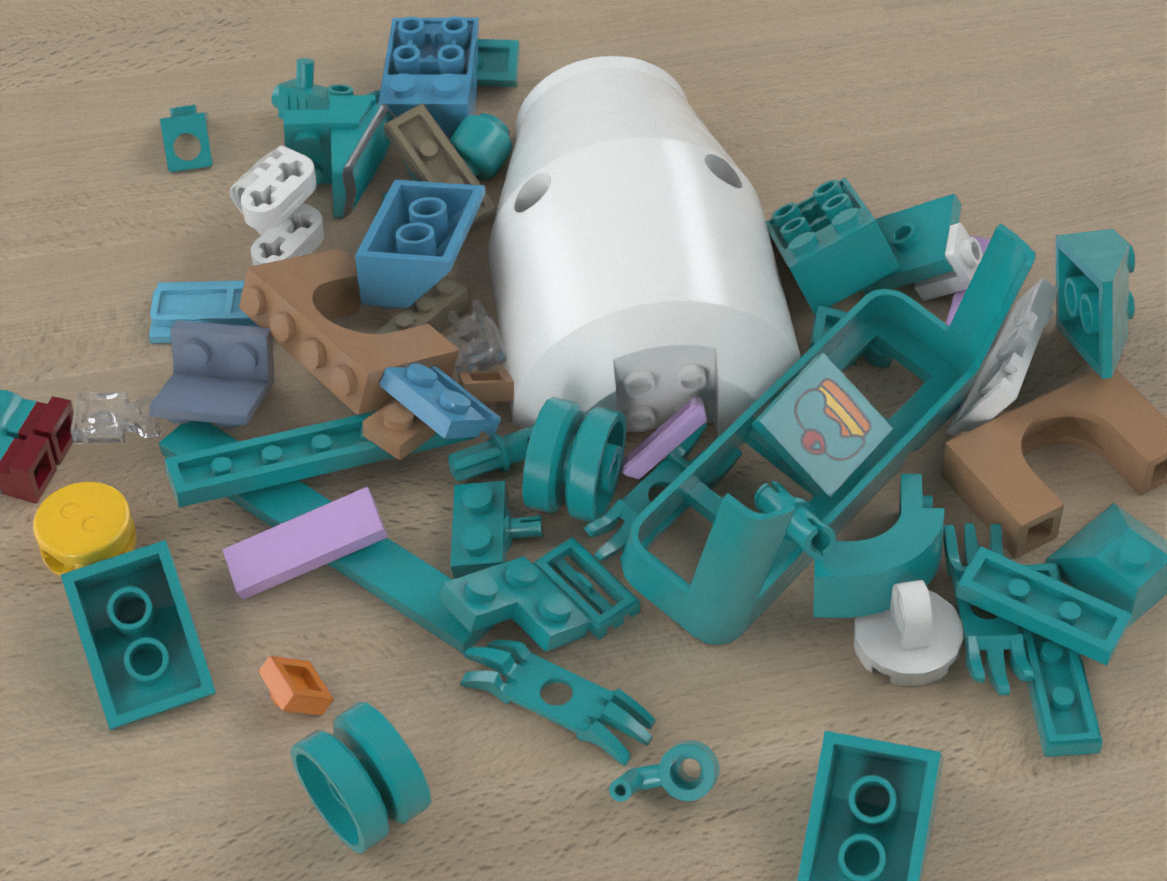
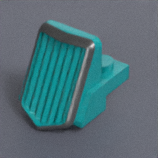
M375 95L329 96L330 110H283L284 145L312 160L316 184H332L333 218H344L352 213L388 152L391 141L384 133V124L395 119L396 116L387 105L376 104Z

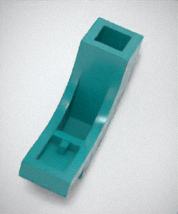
M901 474L899 519L891 529L867 540L836 541L832 551L824 557L818 552V558L814 559L813 617L852 618L890 610L894 584L923 580L927 586L932 581L942 558L945 508H933L932 495H923L922 474Z

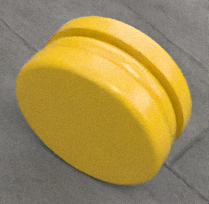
M79 482L58 489L42 502L33 520V532L42 559L46 566L59 577H61V574L133 551L137 542L136 528L126 498L120 491L104 483Z

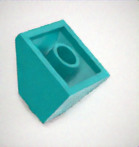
M1115 503L1110 505L1045 561V563H1058L1061 578L1075 589L1133 614L1129 627L1167 595V540Z

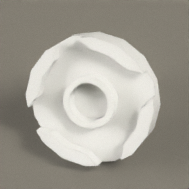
M923 580L894 584L890 610L856 617L854 622V651L862 665L871 673L874 667L880 673L891 676L890 683L899 686H923L941 680L948 674L949 666L959 658L962 651L964 637L959 615L949 602L937 593L928 591Z

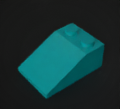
M1114 229L1055 235L1056 288L1058 289L1056 294V328L1102 379L1112 378L1128 339V320L1133 319L1135 313L1134 298L1129 290V273H1133L1135 269L1133 247Z
M166 540L60 575L110 731L217 694L189 604Z
M824 731L797 881H922L944 763L942 753L919 747Z

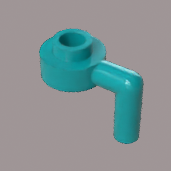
M694 740L682 741L663 755L660 764L631 768L610 784L609 793L615 801L624 802L639 790L663 787L668 794L678 800H698L705 796L717 783L720 772L719 762L715 753L704 743ZM685 759H693L699 763L701 768L699 777L693 778L685 773L683 768Z

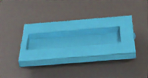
M245 280L158 282L157 288L153 293L150 311V344L171 343L170 328L176 320L259 327L239 309Z

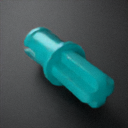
M534 424L501 437L499 434L494 433L492 436H489V441L451 453L448 456L451 474L456 481L462 482L497 469L502 473L509 471L510 465L526 459Z

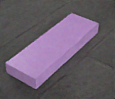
M365 487L222 550L236 593L244 600L387 538L388 535L374 498L368 487Z

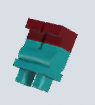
M0 390L1 494L38 503L57 471L56 465L61 464L79 434L71 400L52 396L47 404L24 399L8 390ZM34 471L37 473L36 479L33 473Z

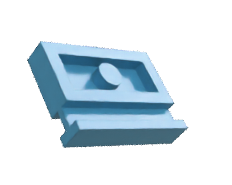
M413 363L409 367H386L379 383L380 387L444 439L479 437L481 431L485 432L488 436H492L501 421V417L436 366L428 368L424 365Z

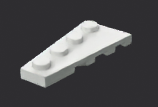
M1044 278L1016 301L947 430V433L952 437L959 432L971 431L991 421L1017 399L1043 328L1054 313L1051 307L1058 289Z

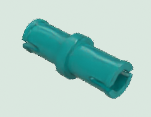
M771 481L772 488L768 483H765L757 490L754 503L761 513H771L779 510L789 502L796 506L784 539L795 541L809 557L814 559L818 558V552L824 557L832 551L836 542L835 532L816 517L815 509L806 500L799 497L794 498L786 491L782 484L776 481Z

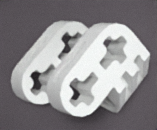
M282 145L262 157L230 187L231 199L243 214L246 224L251 228H255L261 235L251 246L250 253L253 266L311 254L322 243L325 236L320 211L303 203L316 189L317 182L314 164L307 156Z

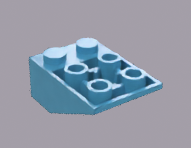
M413 16L392 18L378 104L387 105L393 114L398 117L423 103L446 137L450 139L464 118L476 115L479 18H462L458 16L449 18H418Z

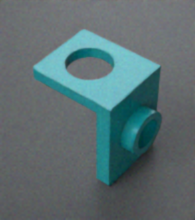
M196 104L169 108L171 117L160 118L168 171L174 172L212 166L213 160L206 121H209L208 112L197 113ZM189 133L198 138L201 149L196 158L184 160L175 153L174 143L181 134Z

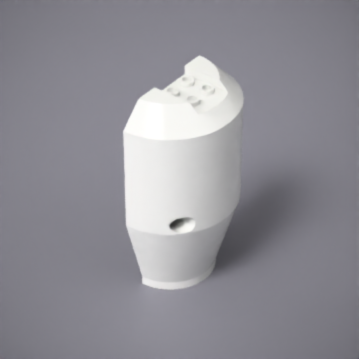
M623 56L595 57L569 64L553 72L537 84L520 107L515 124L516 141L489 240L488 259L504 368L514 381V399L509 401L512 423L522 429L532 426V424H535L539 411L546 400L555 397L577 402L582 409L584 418L595 407L621 411L626 418V432H642L659 428L694 396H700L703 400L707 417L705 423L714 422L718 437L801 358L760 200L747 177L689 106L684 91L667 72L649 62Z

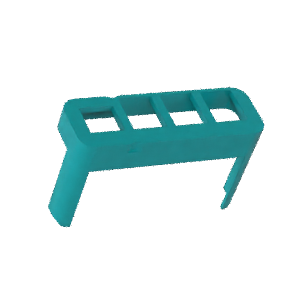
M1000 223L992 235L950 326L912 298L897 290L885 288L874 290L865 295L636 517L631 525L622 555L621 567L626 580L633 588L688 633L704 643L722 645L731 643L742 636L811 564L814 558L809 557L795 541L784 539V535L796 510L795 505L789 502L781 509L771 513H756L745 507L729 493L721 498L703 482L745 442L814 496L808 503L815 509L816 517L825 525L831 527L837 536L899 472L910 452L919 450L960 408L1036 260L1034 250L1016 233ZM874 343L925 383L889 420L882 416L893 429L830 498L822 501L751 424L816 356L824 352L843 373ZM684 501L713 524L691 585L641 545Z

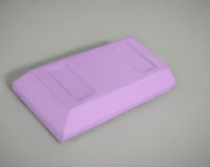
M694 396L623 458L622 472L626 476L640 479L707 421L702 398Z

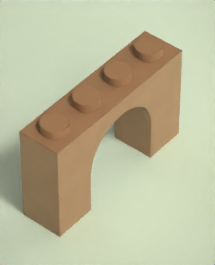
M340 248L250 266L247 269L239 309L260 328H270L272 338L357 415L381 409L395 399L379 386L386 367H409L413 363L424 365L428 368L436 366L452 378L459 349L430 324L387 334H366L343 328L329 321L328 319L358 313L361 303L356 262Z
M1115 369L1112 378L1102 379L1095 371L1085 372L1079 375L1073 382L1052 392H1043L1033 401L1012 411L1001 412L991 421L971 431L959 432L950 441L945 443L941 471L942 478L989 530L991 524H1001L1002 545L1015 559L1058 537L1064 504L1025 461L1024 457L1031 451L1041 446L1058 443L1074 444L1090 449L1102 456L1140 496L1167 483V419L1117 369Z

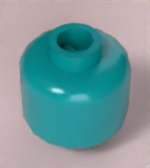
M487 113L470 115L464 118L449 139L476 179L488 181L496 176L512 152V141L509 137L510 131L508 127L497 117Z

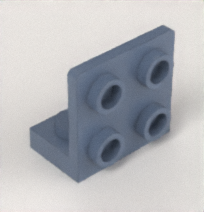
M176 320L170 328L174 373L149 405L150 416L166 418L172 423H188L191 421L212 422L223 428H234L248 424L275 382L273 339L270 328Z

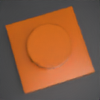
M269 656L258 670L270 690L272 701L282 711L323 715L334 701V698L310 661Z

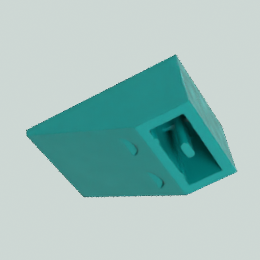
M846 177L840 181L830 180L821 184L813 191L811 197L798 204L788 203L774 211L771 219L765 221L767 230L814 314L818 305L830 307L901 268L876 219Z

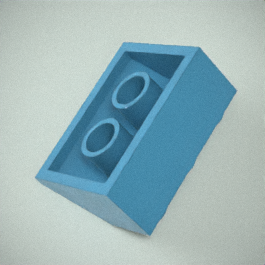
M394 180L355 255L361 305H374L385 309L409 308L447 275L454 265L486 194L485 186Z

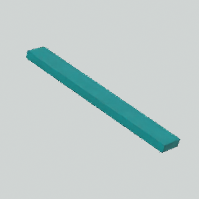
M191 421L181 423L159 442L161 454L169 458L239 441L210 422ZM299 480L227 497L272 528L332 502ZM389 538L327 563L463 655L469 647H473L494 626L491 625L470 633L438 600L442 584L452 579Z

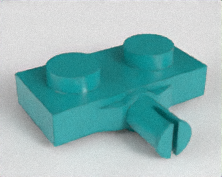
M505 481L454 485L450 563L454 579L506 562L507 552L515 538L543 537L542 515L511 518L508 510V490Z

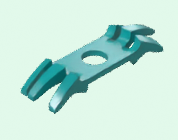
M706 423L702 424L667 455V458L622 500L619 498L602 517L585 526L584 530L590 537H597L613 530L620 518L625 521L619 530L597 550L594 555L597 559L604 561L623 551L631 525L636 517L651 503L648 498V492L656 486L668 487L710 446L708 445L689 462L686 461V458L707 428ZM737 448L703 483L713 490L734 466L743 452ZM684 501L641 545L649 551L658 537L690 505Z
M964 523L965 567L961 565L954 525H944L943 528L947 576H951L954 593H956L957 583L979 549L974 523ZM991 524L989 550L1003 556L1001 524ZM955 597L963 627L966 650L965 664L972 679L981 683L985 682V671L979 650H985L984 667L993 688L1000 696L1010 695L1004 662V650L1010 649L1009 666L1013 673L1023 682L1035 679L1034 671L1026 658L1023 633L1019 634L1018 625L999 616L994 619L980 618L972 612L971 603Z
M493 640L486 647H469L464 653L465 658L483 664L495 671L480 670L466 672L460 682L461 686L488 691L505 704H509L512 701L575 732L578 740L598 745L624 766L631 759L630 752L604 725L617 729L646 746L652 740V735L644 727L651 729L656 719L628 694L619 688L614 691L606 689L529 651L522 642ZM499 673L507 679L506 682L501 679ZM563 683L571 688L573 695L567 703L554 706L542 700L540 696L541 691L549 684Z

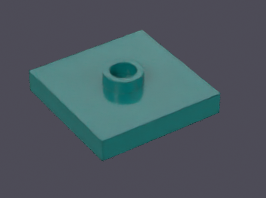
M955 193L876 218L901 268L863 288L862 290L866 295L874 290L885 288L892 290L953 271V267L945 256L950 226L960 222L962 204Z

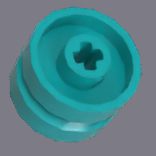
M555 397L547 399L539 411L527 448L522 486L524 505L528 509L554 514L566 502L568 513L573 519L591 523L602 517L610 508L622 468L626 441V418L621 411L595 407L584 418L582 409L577 402Z
M359 701L336 716L333 722V735L326 731L315 730L291 748L290 754L293 766L313 805L339 839L354 852L363 854L386 838L389 833L388 819L405 825L428 809L432 803L429 786L410 748L384 715L367 702Z

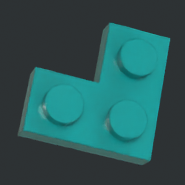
M525 556L444 582L438 600L470 633L512 618L545 652L584 638L591 622Z

